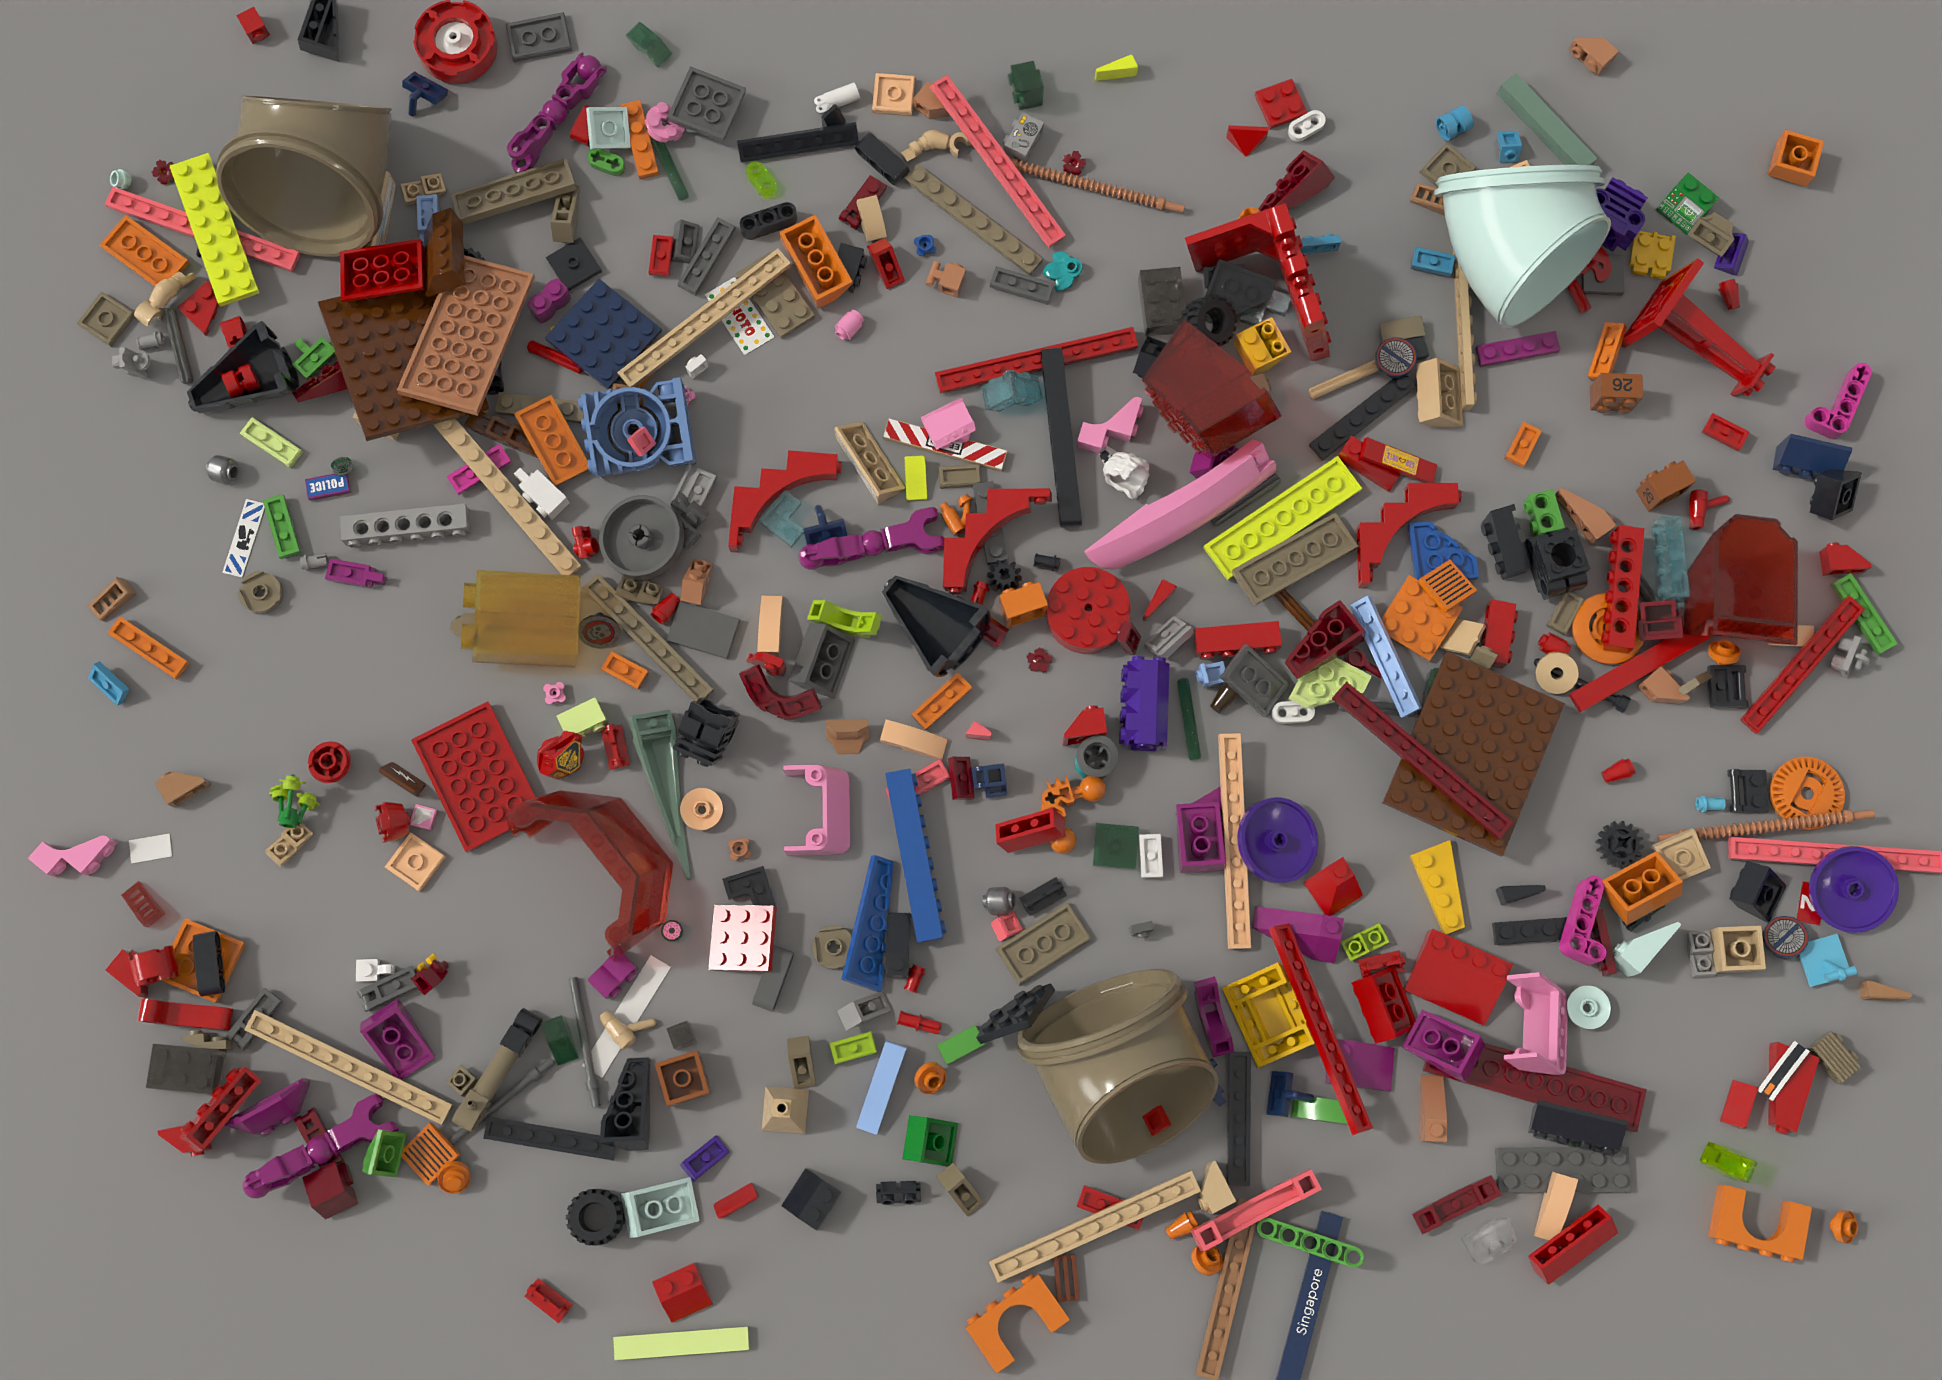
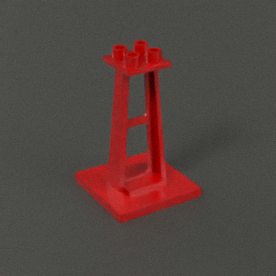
M1697 258L1660 282L1626 331L1621 346L1626 348L1659 328L1737 380L1738 383L1731 392L1733 397L1740 393L1748 397L1753 391L1758 392L1764 386L1765 382L1761 378L1764 375L1769 376L1775 370L1776 366L1770 362L1774 354L1770 353L1756 360L1683 294L1704 264V262Z

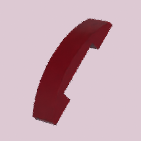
M1489 1175L1414 1212L1412 1216L1423 1235L1479 1205H1484L1502 1196L1492 1175Z

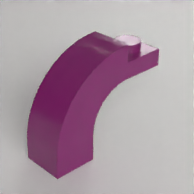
M1215 976L1194 982L1197 1010L1213 1058L1234 1052L1232 1035L1222 1011Z

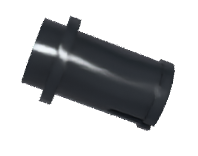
M1038 553L1035 554L1034 567L1052 569V571L1059 569L1060 558L1057 555L1052 557Z

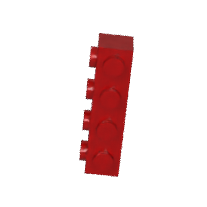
M1279 621L1195 628V633L1193 634L1196 657H1201L1202 660L1213 659L1214 656L1222 655L1223 658L1234 657L1244 644L1249 645L1255 652H1264V654L1277 653V650L1282 646Z
M246 1066L237 1069L233 1068L225 1077L227 1079L223 1086L219 1085L212 1092L211 1096L213 1098L208 1104H202L196 1111L197 1117L193 1121H188L181 1129L183 1133L179 1139L195 1152L203 1151L262 1081Z
M1597 1204L1528 1257L1534 1271L1549 1285L1618 1234L1613 1218Z

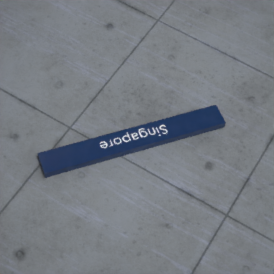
M1321 1211L1315 1233L1337 1241L1343 1217ZM1313 1238L1311 1249H1314L1317 1245L1315 1238ZM1328 1244L1325 1251L1328 1256L1333 1257L1336 1245ZM1309 1254L1276 1380L1301 1379L1332 1262L1330 1260Z

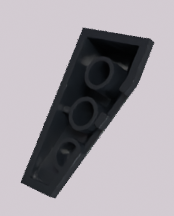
M649 1057L627 1058L618 1079L615 1093L610 1098V1105L601 1120L600 1144L626 1151L649 1150L650 1059Z

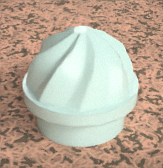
M122 169L112 171L110 183L113 187L123 190L131 185L132 178L129 173Z

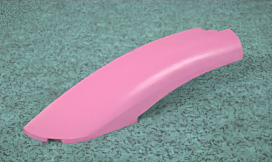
M1252 439L1203 476L1149 505L1145 504L1084 552L1091 562L1105 569H1118L1136 562L1181 539L1223 513L1276 472V463L1269 459L1263 442Z

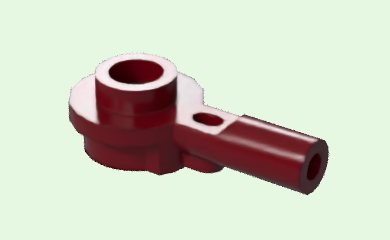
M1357 648L1351 649L1345 654L1344 659L1346 663L1358 669L1363 668L1378 678L1382 677L1379 668L1369 663L1361 650Z

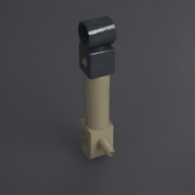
M525 1008L520 1010L513 1025L509 1027L499 1043L501 1045L476 1086L473 1090H469L452 1119L453 1123L470 1133L477 1128L491 1105V1099L516 1059L520 1058L532 1040L531 1037L536 1034L541 1026L543 1018Z

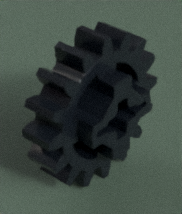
M1616 821L1610 823V826L1605 825L1603 827L1604 831L1598 832L1601 839L1595 841V843L1600 844L1596 851H1602L1603 855L1600 858H1607V865L1615 862V868L1620 867L1621 864L1627 867L1629 862L1632 864L1637 862L1635 857L1639 858L1642 856L1638 850L1644 848V845L1639 844L1643 837L1636 835L1639 829L1632 830L1633 824L1625 826V822L1621 821L1617 825ZM1618 831L1625 832L1626 835H1625V834H1620ZM1625 839L1620 848L1614 849L1619 841ZM1613 854H1618V855H1620L1621 857H1624V858H1618V857L1614 856Z

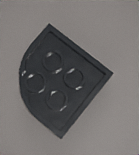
M1052 984L1038 985L1028 992L1021 991L1002 1008L992 1011L989 1014L990 1019L981 1026V1031L976 1036L979 1043L983 1044L1032 1027L1055 992Z

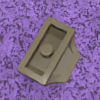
M1714 212L1706 217H1699L1687 235L1722 257L1734 241L1732 235L1733 223Z

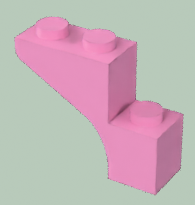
M1134 397L1105 423L1089 424L1083 422L1076 447L1100 454L1102 448L1106 449L1109 437L1130 442L1131 436H1136L1139 426L1135 424L1137 417L1141 418L1144 406L1141 405L1142 398Z
M102 835L70 849L57 850L52 845L42 841L28 859L46 874L53 877L61 874L66 869L67 863L80 873L89 876L99 869L100 862L105 857L112 854L115 849L114 846L118 842Z

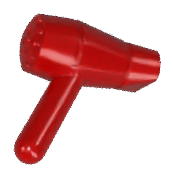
M1702 489L1691 491L1689 498V529H1703L1707 509L1728 503L1730 501L1729 496L1724 495L1708 500L1707 491Z

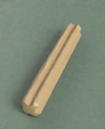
M1375 360L1311 387L1308 392L1312 399H1316L1379 370Z

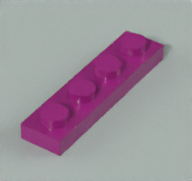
M1556 331L1478 345L1475 348L1480 367L1558 353L1561 350Z

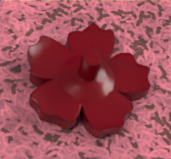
M1075 150L1072 152V156L1069 153L1064 155L1062 161L1066 164L1063 165V171L1067 173L1071 171L1073 175L1081 174V169L1087 164L1086 159H1080L1081 154Z
M159 159V161H156L157 167H154L151 171L152 176L158 177L157 180L161 184L166 185L168 180L172 182L174 177L170 165L174 163L171 161L166 165V161Z
M1040 647L1034 650V654L1029 652L1026 656L1028 663H1031L1028 668L1035 672L1038 669L1042 673L1046 672L1049 667L1047 663L1052 662V656L1048 653L1044 654V649Z

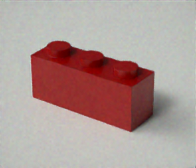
M1491 599L1487 604L1484 620L1486 627L1482 633L1481 646L1488 647L1493 650V653L1497 654L1491 667L1503 669L1511 662L1512 651H1509L1510 644L1515 639V631L1512 630L1513 624L1518 619L1515 603Z
M1054 808L995 824L996 843L1007 853L1066 837L1064 817Z

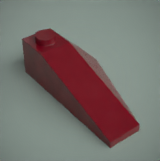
M1303 150L1286 168L1287 174L1283 180L1279 179L1276 182V190L1267 195L1258 209L1263 211L1286 203L1289 210L1327 188L1335 179V176L1322 160Z
M338 361L332 366L326 365L323 367L318 378H310L293 393L298 403L347 389Z
M1339 600L1321 613L1303 640L1286 659L1285 665L1299 679L1363 642L1366 631L1342 601Z

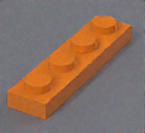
M637 100L621 104V107H627L630 144L639 179L659 175L649 133L647 132L648 129L645 125L641 101Z
M121 616L107 632L110 636L176 680L189 665L188 661Z

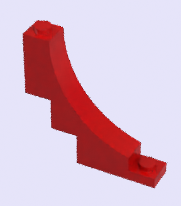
M788 450L786 470L761 468L759 488L734 486L728 543L730 552L739 551V546H743L742 533H752L764 511L784 493L806 483L837 480V474L842 472V461H839L838 454Z
M1408 483L1404 489L1405 503H1384L1380 508L1381 522L1359 523L1356 528L1358 588H1367L1370 582L1373 581V569L1370 568H1378L1389 541L1402 527L1422 515L1456 508L1462 499V492L1458 490V483Z
M1050 488L987 489V513H966L965 538H944L943 588L945 591L953 595L967 592L968 577L972 564L984 543L993 533L1008 522L1031 513V502L1037 505H1045L1047 502H1052Z

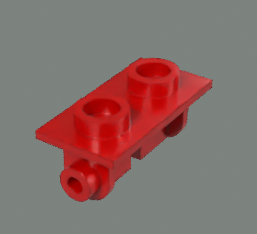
M614 724L606 725V728L601 730L609 770L629 766L630 760L622 724L614 726Z
M1400 950L1358 960L1362 977L1392 965L1395 966L1397 973L1405 971L1403 966L1405 959L1401 956Z
M537 1278L534 1284L529 1286L524 1296L557 1323L562 1321L573 1306V1304L539 1278Z

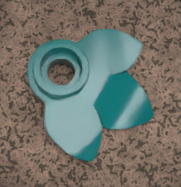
M1060 251L1052 254L1054 262L1046 265L1043 270L1044 276L1056 279V291L1069 288L1073 284L1074 278L1079 276L1083 269L1079 259L1071 258L1066 252ZM1074 264L1075 268L1073 270H1069V266Z

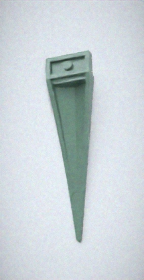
M671 710L631 716L628 719L634 737L635 748L685 878L689 880L690 870L684 825L680 814L681 796L677 751L672 749L677 743L676 728Z

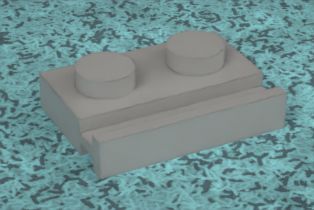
M689 464L671 501L676 499L680 493H683L687 497L688 502L691 503L694 500L703 508L717 476Z
M1173 616L1144 645L1157 656L1167 659L1195 632L1191 626H1187L1185 622Z

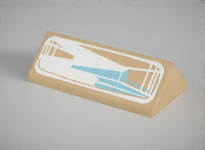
M387 171L380 196L383 204V220L377 234L364 247L386 243L397 185L391 174Z
M863 421L834 428L836 440L878 505L905 489Z

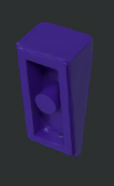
M716 1135L686 1158L680 1166L691 1177V1180L695 1182L730 1152Z

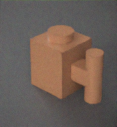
M934 261L925 284L932 287L935 280L939 281V292L958 298L966 277V269L958 263H946L944 271H940L941 263Z

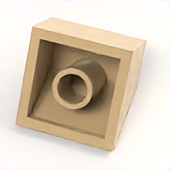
M1216 1161L1208 1162L1199 1188L1201 1192L1198 1193L1200 1198L1197 1199V1202L1202 1211L1213 1214L1236 1202Z

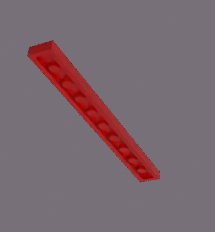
M1125 328L935 372L939 393L942 394L1042 371L1041 349L1061 347L1064 365L1137 349L1138 343L1134 328Z
M1289 923L1273 926L1269 929V932L1352 1136L1373 1129V1126Z

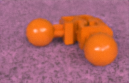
M1067 775L1066 781L1060 782L1057 777L1055 778L1056 783L1052 785L1046 780L1048 789L1042 794L1040 809L1043 811L1054 808L1066 820L1065 809L1062 808V805L1067 807L1075 805L1074 800L1080 798L1096 802L1105 795L1106 784L1100 777L1092 776L1085 777L1081 781L1080 786L1072 788L1070 787ZM1052 795L1053 798H1057L1054 804L1047 801L1049 799L1048 796ZM1066 826V837L1049 842L1051 848L1060 854L1071 852L1076 845L1074 832L1066 828Z

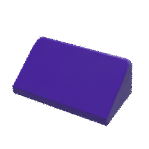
M1732 233L1734 241L1722 257L1718 255L1714 266L1715 269L1731 275H1738L1749 243L1747 235L1742 233Z

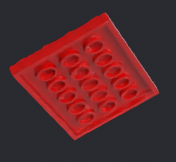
M488 701L411 739L466 853L544 814Z

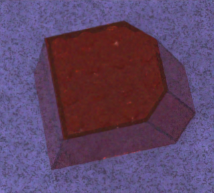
M1185 319L1180 323L1142 379L1146 386L1144 391L1150 398L1154 399L1152 403L1158 410H1161L1159 413L1166 422H1169L1167 424L1169 429L1173 433H1180V438L1186 444L1190 442L1192 448L1198 454L1203 453L1208 458L1218 455L1282 416L1269 392L1264 387L1260 390L1250 379L1252 373Z
M1735 514L1711 535L1685 573V635L1763 644H1798V541L1788 535L1780 526L1782 523L1778 519Z

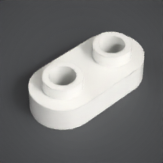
M1312 110L1291 122L1288 129L1290 139L1300 142L1322 130L1326 121L1324 114L1318 110ZM1315 121L1317 125H1313L1311 122ZM1294 131H1300L1301 134H1296Z
M1293 701L1279 702L1272 709V717L1279 724L1307 723L1315 714L1314 707L1307 709ZM1301 709L1307 712L1306 716L1300 714ZM1279 711H1284L1286 716L1281 717Z

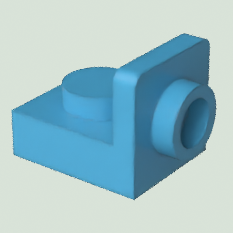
M1518 131L1498 132L1499 162H1519L1522 144Z

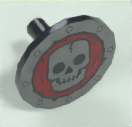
M598 612L596 615L584 618L579 623L577 633L579 639L584 644L593 648H606L615 644L619 639L620 628L613 618Z

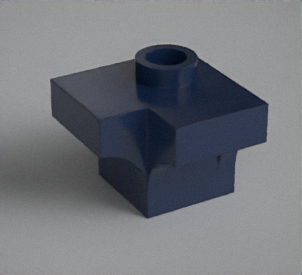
M1004 763L971 767L974 789L985 787L986 798L1007 795Z

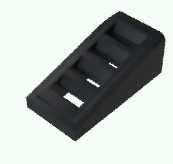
M1545 885L1502 886L1496 889L1500 904L1506 905L1540 894L1545 891L1546 887Z

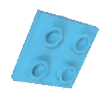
M1838 934L1809 941L1805 950L1799 955L1810 987L1834 980L1843 981L1848 976L1857 975L1855 966L1849 967Z

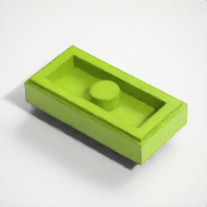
M872 1031L829 1043L835 1065L877 1053Z

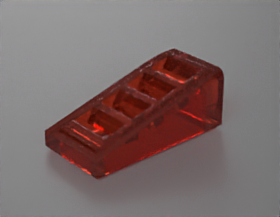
M140 881L136 882L121 895L144 927L149 928L165 915V912ZM139 889L140 893L131 899L129 896ZM144 896V899L140 901L137 905L134 903L140 897ZM148 902L149 905L140 911L139 908ZM152 908L153 911L145 917L144 914Z

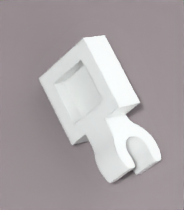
M379 959L356 960V982H377L380 980V975H392L395 973V966L391 964L380 965Z

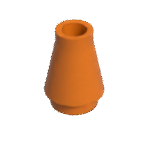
M1191 1211L1188 1213L1184 1212L1165 1230L1170 1239L1173 1240L1190 1234V1230L1199 1226Z

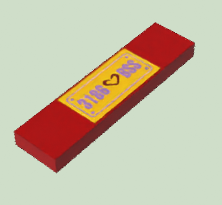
M1369 437L1364 438L1359 458L1420 482L1434 483L1437 464Z

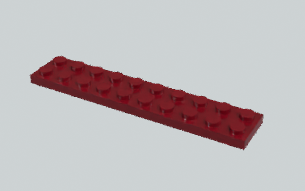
M1485 1043V1047L1466 1083L1442 1072L1427 1062L1424 1063L1423 1072L1534 1104L1540 1100L1628 1121L1626 1130L1638 1132L1647 1091L1644 1088L1567 1066L1565 1073L1560 1075L1519 1070L1504 1060V1055H1512L1515 1053L1514 1051Z

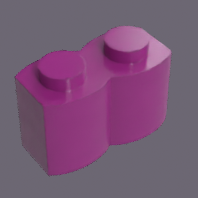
M556 278L548 282L542 292L532 296L527 306L531 314L542 324L549 321L554 316L556 310L565 307L569 303L571 295L568 288Z
M617 949L587 981L605 999L610 997L614 999L622 991L620 987L626 981L630 983L637 976L636 971L638 967L621 950Z

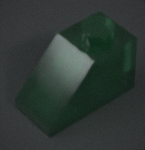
M561 1015L541 1022L547 1044L558 1066L579 1059L565 1016Z

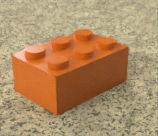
M1657 851L1602 880L1604 884L1602 896L1626 925L1682 896L1683 881Z

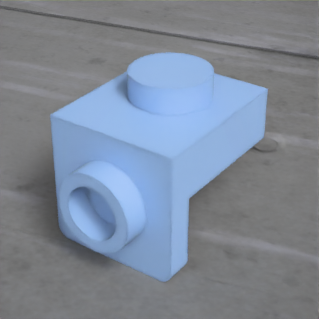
M1221 661L1204 665V663L1199 664L1196 671L1198 683H1202L1203 688L1224 684L1225 682L1220 678L1225 671L1224 662Z

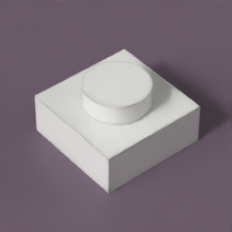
M700 354L698 357L691 358L685 367L688 375L694 379L708 368V363L704 356Z

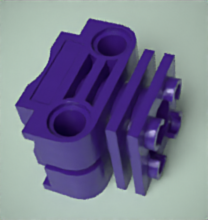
M1612 177L1605 190L1601 188L1596 189L1601 208L1611 220L1610 230L1602 245L1614 252L1617 246L1626 251L1645 223V215L1641 208L1648 197L1641 191L1627 186L1624 181Z

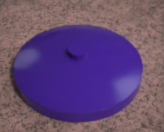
M1281 797L1259 801L1246 811L1239 824L1237 842L1241 858L1247 868L1258 878L1277 884L1295 881L1305 875L1315 862L1318 852L1317 829L1311 816L1298 803Z
M1846 846L1833 850L1818 862L1810 878L1809 896L1815 912L1828 925L1845 932H1865L1878 927L1892 914L1899 897V882L1894 868L1881 854L1864 847Z

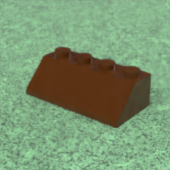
M448 208L432 214L424 233L425 288L427 297L465 285L463 222L452 208Z

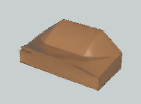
M868 719L826 720V737L833 745L837 754L860 753L864 743L869 739Z

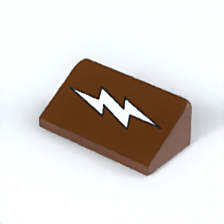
M390 762L378 770L383 776L415 797H418L426 786L425 782L394 762Z

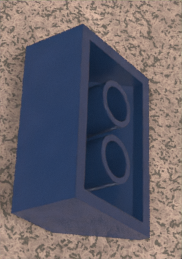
M1790 434L1776 447L1772 470H1777L1784 475H1798L1806 480L1815 479L1818 474L1829 469L1844 470L1853 448Z

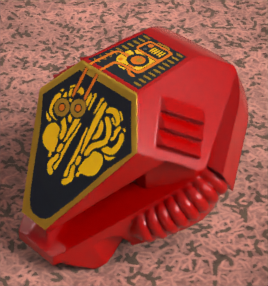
M564 731L560 737L556 736L545 740L537 752L539 772L545 776L560 780L580 769L584 759V749L581 747L582 735Z

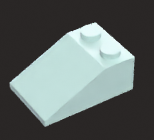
M1676 922L1633 940L1616 944L1612 948L1616 967L1627 977L1641 973L1681 924Z
M691 1177L620 1194L629 1238L640 1237L700 1221Z

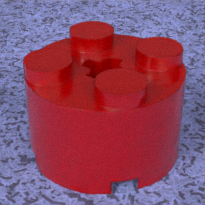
M173 945L165 946L162 950L152 949L132 955L133 957H128L134 983L137 984V987L179 976L178 971L180 970Z

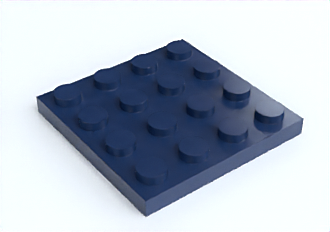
M598 279L549 332L545 339L608 390L613 386V383L619 380L620 376L617 372L642 354L662 332V329L601 279Z

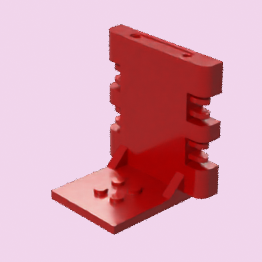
M1286 203L1185 237L1196 272L1203 270L1204 267L1216 266L1219 259L1228 262L1254 252H1259L1278 261L1310 360L1317 361L1330 357L1328 344L1331 343L1329 332L1325 329L1328 320L1325 311L1321 312L1319 305H1322L1319 293H1314L1312 287L1316 285L1312 273L1308 274L1307 267H1309V262L1306 254H1301L1300 250L1303 248L1300 235H1295L1294 229H1297L1294 217L1289 215Z

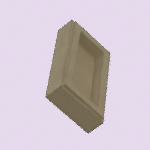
M980 464L938 466L940 488L969 487L973 484L981 483Z
M1565 591L1546 626L1565 636L1585 599L1573 592L1566 593Z
M1705 671L1681 686L1679 691L1682 695H1685L1712 678L1708 671Z

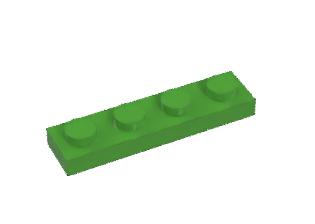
M1852 573L1831 584L1841 601L1850 595L1865 609L1855 622L1877 655L1898 644Z

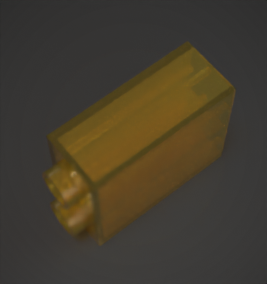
M477 570L476 583L464 582L463 608H475L474 624H462L461 649L473 650V663L575 668L578 659L581 576Z

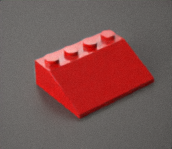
M421 239L340 251L341 302L424 290L425 247Z
M1431 929L1426 933L1404 991L1485 1026L1506 984L1507 975L1510 974L1513 964L1435 929Z

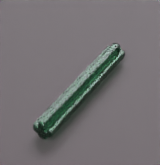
M649 135L680 201L689 197L688 191L665 143L659 142Z
M1181 678L1177 681L1189 759L1195 761L1201 758L1190 684L1188 678Z

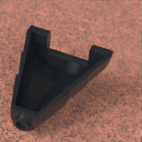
M263 321L254 325L187 391L189 397L188 404L194 412L207 413L233 409L238 405L283 397L297 391L296 388L299 387V380L296 369L292 365L293 362L285 347H281L280 343L275 341L277 339L275 333ZM250 364L259 381L260 389L250 393L244 391L243 396L231 398L221 374L231 370L237 372L239 367Z
M895 575L886 582L882 591L897 622L902 625L927 670L935 677H943L948 674L947 670L950 668L955 670L962 665L983 639L986 633L984 629L985 624L988 625L990 623V611L981 604L930 588L927 584Z

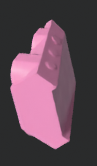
M962 398L921 417V421L936 450L948 448L951 442L955 440L961 443L967 442L970 439V434L976 431L975 423Z

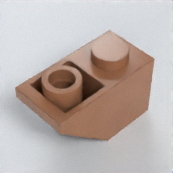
M1576 37L1569 48L1572 55L1581 60L1587 69L1594 72L1597 76L1614 61L1619 52L1605 38Z
M927 81L913 98V108L929 119L950 116L931 90V83Z
M702 559L692 560L682 580L680 601L701 605L707 592L713 563Z
M1661 666L1637 686L1651 702L1683 704L1690 698L1688 693L1685 695L1680 693L1679 688L1682 685L1677 684L1670 671L1663 669Z

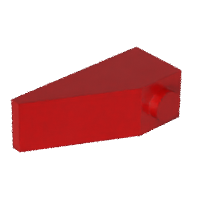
M1351 435L1338 457L1346 466L1390 492L1400 474L1359 458L1363 442Z

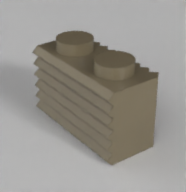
M1831 1031L1824 1033L1807 1050L1810 1051L1811 1055L1819 1057V1065L1835 1083H1842L1861 1068V1065L1858 1062L1859 1057L1852 1050L1848 1051L1843 1045V1038Z

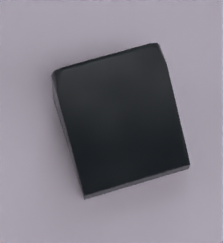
M836 104L821 116L823 127L846 123Z

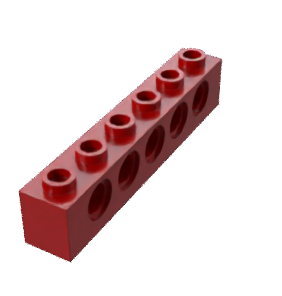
M1619 525L1611 532L1610 543H1613L1612 551L1609 552L1608 563H1611V567L1606 577V582L1609 583V590L1605 593L1607 610L1603 614V623L1606 624L1605 631L1603 630L1601 635V643H1604L1603 650L1628 654L1634 649L1645 528ZM1621 546H1626L1629 549V553L1624 552ZM1620 565L1625 566L1627 568V572H1623L1620 569ZM1618 585H1622L1626 592H1621L1618 589ZM1616 605L1622 606L1624 613L1619 612ZM1614 625L1620 626L1622 633L1617 632Z

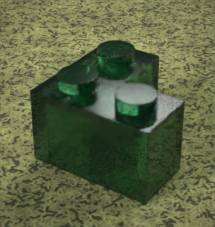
M1034 61L1011 65L1010 74H1007L1009 85H1013L1014 92H1012L1014 104H1018L1019 110L1042 106L1044 85L1040 70H1036Z

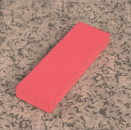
M941 759L916 772L918 786H914L915 795H922L950 779V774ZM887 788V789H885V792H886V794H887L888 797H889V792H888V788Z

